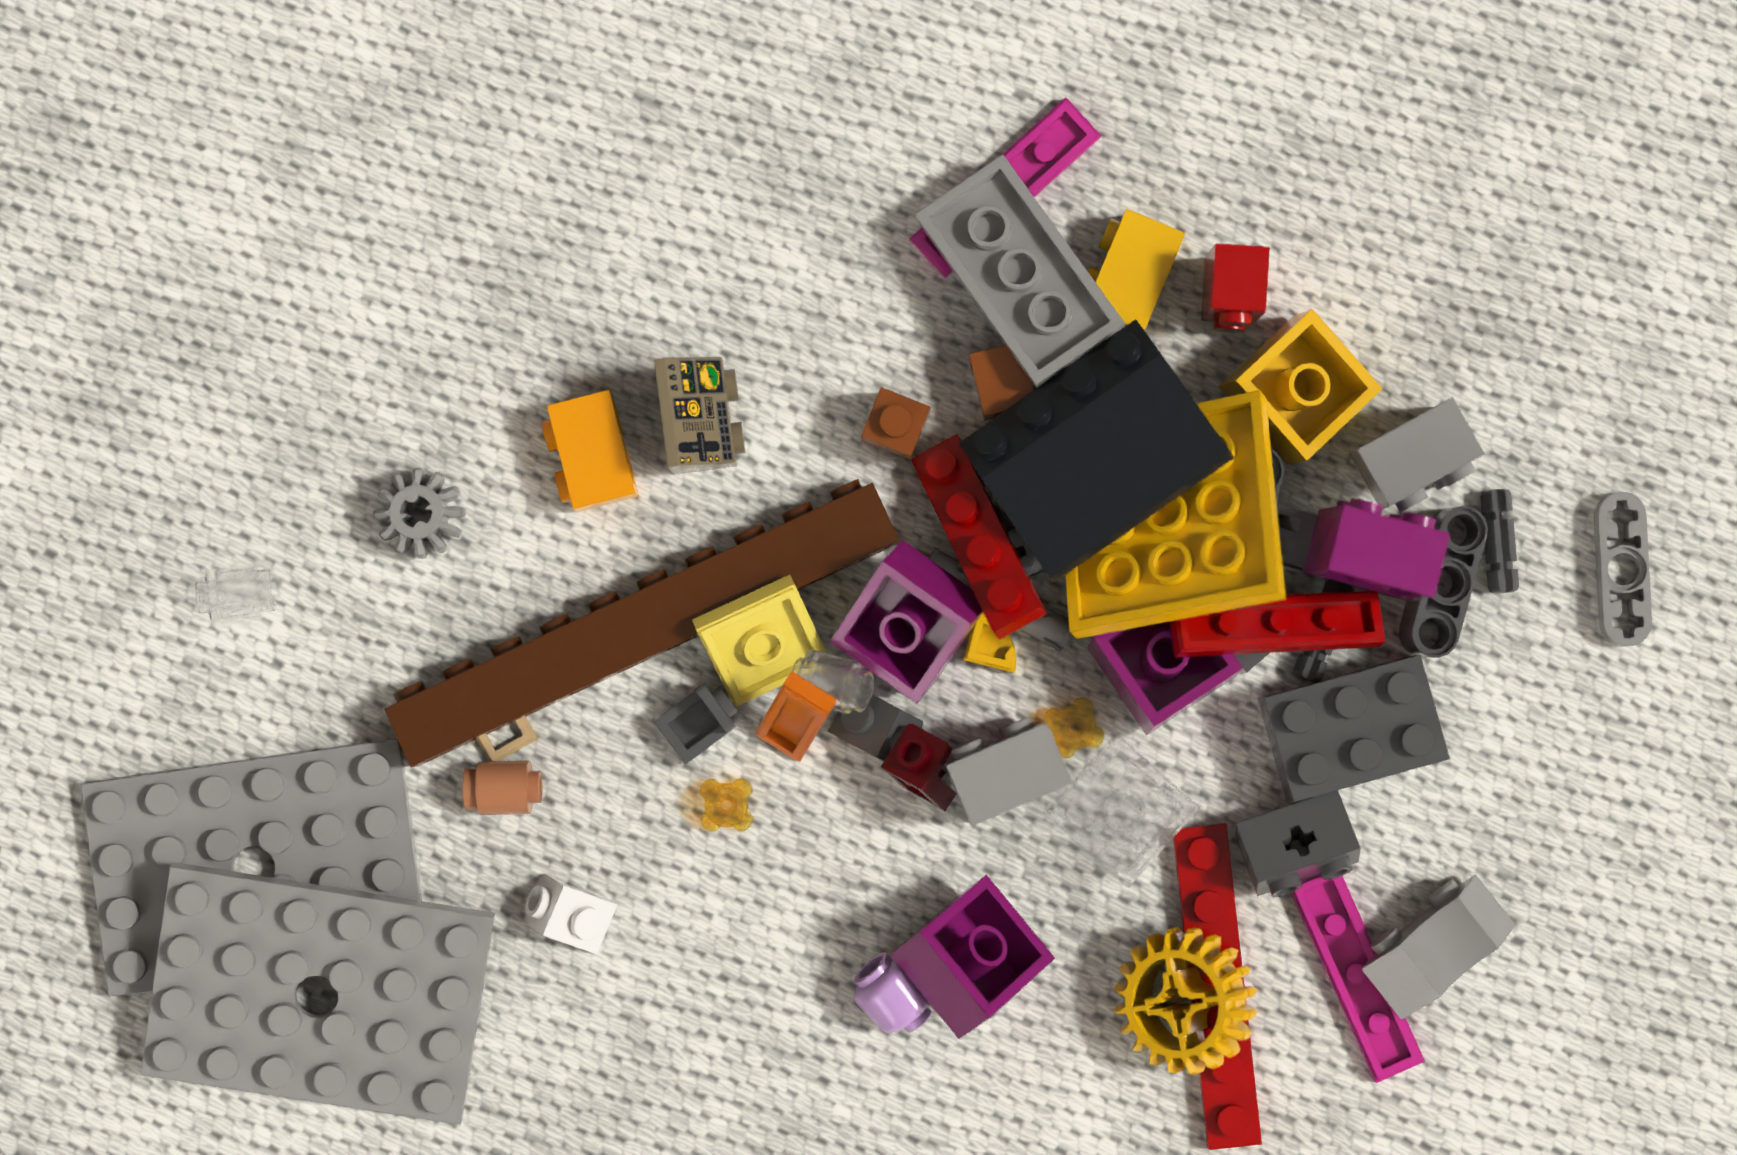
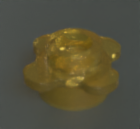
M1077 698L1071 706L1061 710L1051 708L1044 715L1043 722H1047L1049 729L1052 730L1062 758H1071L1076 750L1086 746L1097 748L1104 740V731L1096 726L1092 715L1094 705L1087 698ZM1077 723L1079 726L1078 732L1071 733L1069 725Z
M743 778L736 779L733 783H719L715 779L706 780L700 788V794L705 799V813L700 819L702 826L710 832H715L720 827H734L738 831L747 830L753 823V815L749 812L748 798L753 792L750 782ZM724 800L731 801V809L724 810L721 805Z

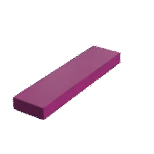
M1065 97L1004 152L1003 155L1035 198L1101 138V135ZM922 227L909 238V241L944 279L953 272Z
M1319 875L1302 881V887L1291 893V896L1374 1082L1378 1083L1425 1062L1407 1019L1401 1020L1362 971V967L1371 959L1375 952L1370 947L1372 941L1343 876L1332 880H1323L1322 876Z

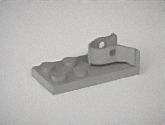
M1003 154L915 214L919 225L1028 376L1033 390L1125 327L1122 318Z

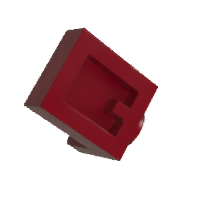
M908 724L881 768L904 789L943 811L947 810L957 794L942 780L946 773L942 767L952 753V747L944 740L920 727Z

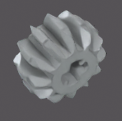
M413 468L411 486L401 474L396 473L392 476L393 483L399 490L396 495L385 489H380L377 494L382 500L390 502L389 509L373 511L374 519L381 521L391 520V523L379 532L380 538L387 541L399 535L394 551L401 555H404L409 550L413 542L414 553L418 559H425L427 557L428 540H430L437 552H446L448 548L440 534L444 531L450 536L459 538L462 533L458 527L448 524L449 517L461 518L466 516V509L464 507H448L447 503L452 502L461 494L458 487L452 486L439 493L445 481V475L440 472H435L426 485L424 470L422 468ZM426 499L430 505L425 507V509L432 512L430 520L427 523L418 521L414 527L411 526L409 521L414 519V517L407 514L409 506L412 503L420 506Z

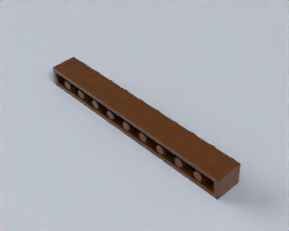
M859 479L851 481L831 491L830 495L833 501L817 509H813L811 502L799 505L781 515L785 523L767 532H765L762 524L747 529L733 537L737 546L719 554L716 553L713 546L704 549L685 559L688 568L669 577L665 569L659 570L638 580L636 583L639 591L620 599L617 591L609 593L587 604L591 611L590 614L571 621L568 614L557 617L539 626L542 636L523 644L520 636L512 638L491 648L490 650L494 658L482 664L474 666L472 659H468L442 671L445 681L426 689L423 681H420L394 693L393 695L397 703L384 708L410 767H418L476 740L477 737L485 733L489 734L515 722L524 715L528 716L699 637L692 619L787 575H791L797 590H800L899 544L900 540L874 484L871 483L862 487Z

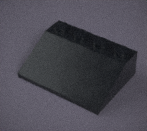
M1136 319L959 442L970 462L1053 583L1234 459L1230 450Z

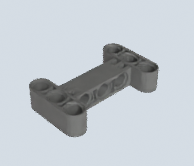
M1271 449L1277 502L1284 476V465L1281 457L1276 451ZM1276 503L1282 565L1303 571L1317 515ZM1472 507L1446 508L1438 511L1431 517L1436 520L1434 529L1447 532L1450 520L1456 516L1463 521L1467 530L1466 537L1459 546L1450 539L1448 542L1442 568L1449 572L1453 582L1450 592L1445 597L1436 592L1435 598L1404 599L1378 592L1379 594L1406 601L1399 626V639L1403 648L1412 655L1439 658L1448 655L1455 649L1459 641L1488 532L1485 518L1478 510ZM1427 619L1433 621L1438 629V639L1431 648L1425 647L1419 638V628Z

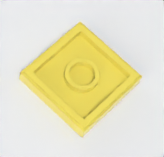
M787 575L692 619L696 631L731 701L736 707L782 686L791 671L802 677L831 663L791 575Z

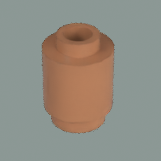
M530 760L478 762L477 767H467L464 769L463 801L465 810H477L479 815L531 814L533 803L542 802L541 771H532Z

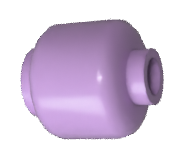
M885 952L869 960L855 976L854 982L857 984L854 1000L883 1032L894 1033L903 1028L908 1033L913 1032L929 1018L931 1010L928 1007L929 1002L893 958Z

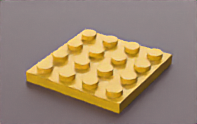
M1260 390L1196 403L1230 450L1234 459L1065 575L1069 632L1076 639L1286 599L1266 397Z

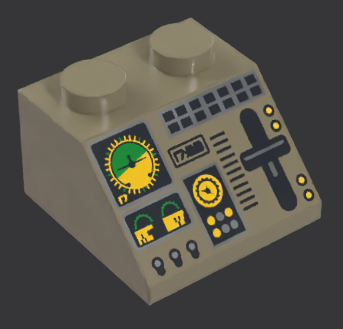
M722 357L654 359L667 465L671 472L676 475L737 467L736 454L746 452L742 422L732 423L729 402L739 401L735 369L725 370Z

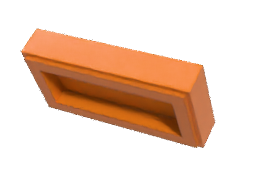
M791 671L755 734L792 759L800 762L838 699Z

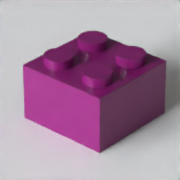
M1351 498L1350 502L1338 500L1335 507L1318 510L1303 572L1404 599L1435 598L1451 534L1434 529L1435 519L1409 512H1403L1402 516L1389 514V516L1381 515L1383 505L1357 498Z
M902 540L881 562L830 642L918 704L938 680L983 614V611L970 587Z
M1170 621L1095 635L1087 646V649L1146 736L1234 679L1243 669L1234 654L1175 657Z
M987 874L959 894L890 954L958 1039L990 1019L1055 959Z

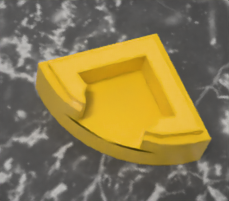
M983 613L970 631L963 660L1015 673L1017 658L1010 634L999 640L992 632Z

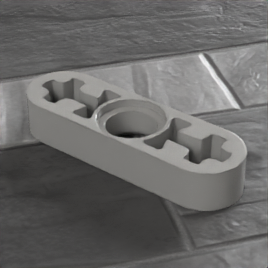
M1617 492L1602 498L1594 511L1599 627L1604 638L1613 645L1627 647L1643 642L1648 637L1652 628L1647 515L1644 504L1637 496L1628 492ZM1616 501L1622 502L1623 510L1632 511L1633 521L1624 523L1623 531L1624 539L1635 537L1636 547L1620 545L1610 549L1607 548V539H1618L1617 523L1608 522L1607 512L1616 509ZM1618 554L1629 556L1636 566L1635 577L1627 585L1615 583L1608 573V565L1611 559ZM1638 590L1639 600H1627L1629 616L1638 617L1639 624L1638 627L1630 629L1629 638H1624L1622 629L1613 628L1612 625L1613 618L1619 617L1622 614V600L1610 602V592L1624 594Z

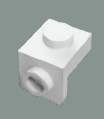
M543 874L538 885L530 891L527 897L524 923L545 937L597 954L617 904L601 896L564 884L555 877Z

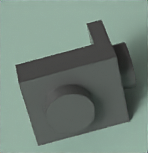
M703 683L693 693L653 722L686 765L737 727L731 717L739 711L721 686L711 691L708 685Z
M852 684L828 732L885 761L908 724H914L922 728L923 721Z

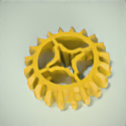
M1174 927L1167 929L1165 936L1160 933L1148 936L1146 939L1147 946L1141 944L1135 946L1130 951L1134 962H1125L1118 969L1128 981L1117 983L1112 989L1125 997V1003L1116 1005L1113 1011L1119 1015L1127 1014L1129 1023L1122 1027L1120 1033L1124 1035L1135 1033L1138 1039L1134 1043L1132 1051L1141 1053L1150 1049L1149 1065L1158 1066L1166 1061L1169 1073H1179L1186 1067L1189 1074L1194 1075L1203 1072L1205 1065L1210 1069L1222 1066L1224 1064V1056L1230 1058L1240 1052L1241 1049L1237 1040L1243 1041L1248 1039L1252 1033L1243 1021L1255 1018L1259 1012L1252 1006L1245 1004V999L1255 996L1258 990L1252 986L1244 987L1241 978L1246 977L1250 973L1251 968L1246 965L1235 968L1232 963L1237 957L1238 950L1232 947L1220 953L1221 936L1214 934L1204 940L1202 929L1199 928L1188 929L1184 935L1182 929ZM1166 963L1167 972L1162 974L1163 988L1160 994L1153 996V985L1156 975L1163 964ZM1198 967L1208 975L1214 986L1202 980ZM1180 996L1188 997L1189 1000L1201 998L1203 1001L1190 1005L1182 1004V1002L1170 1003L1168 1000ZM1219 1005L1215 1027L1205 1039L1203 1029L1208 1027L1207 1013L1209 1008ZM1158 1016L1166 1019L1170 1024L1172 1033L1166 1029Z

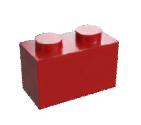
M1215 243L1204 259L1201 321L1213 322L1214 331L1240 333L1245 332V326L1254 324L1266 312L1270 247Z

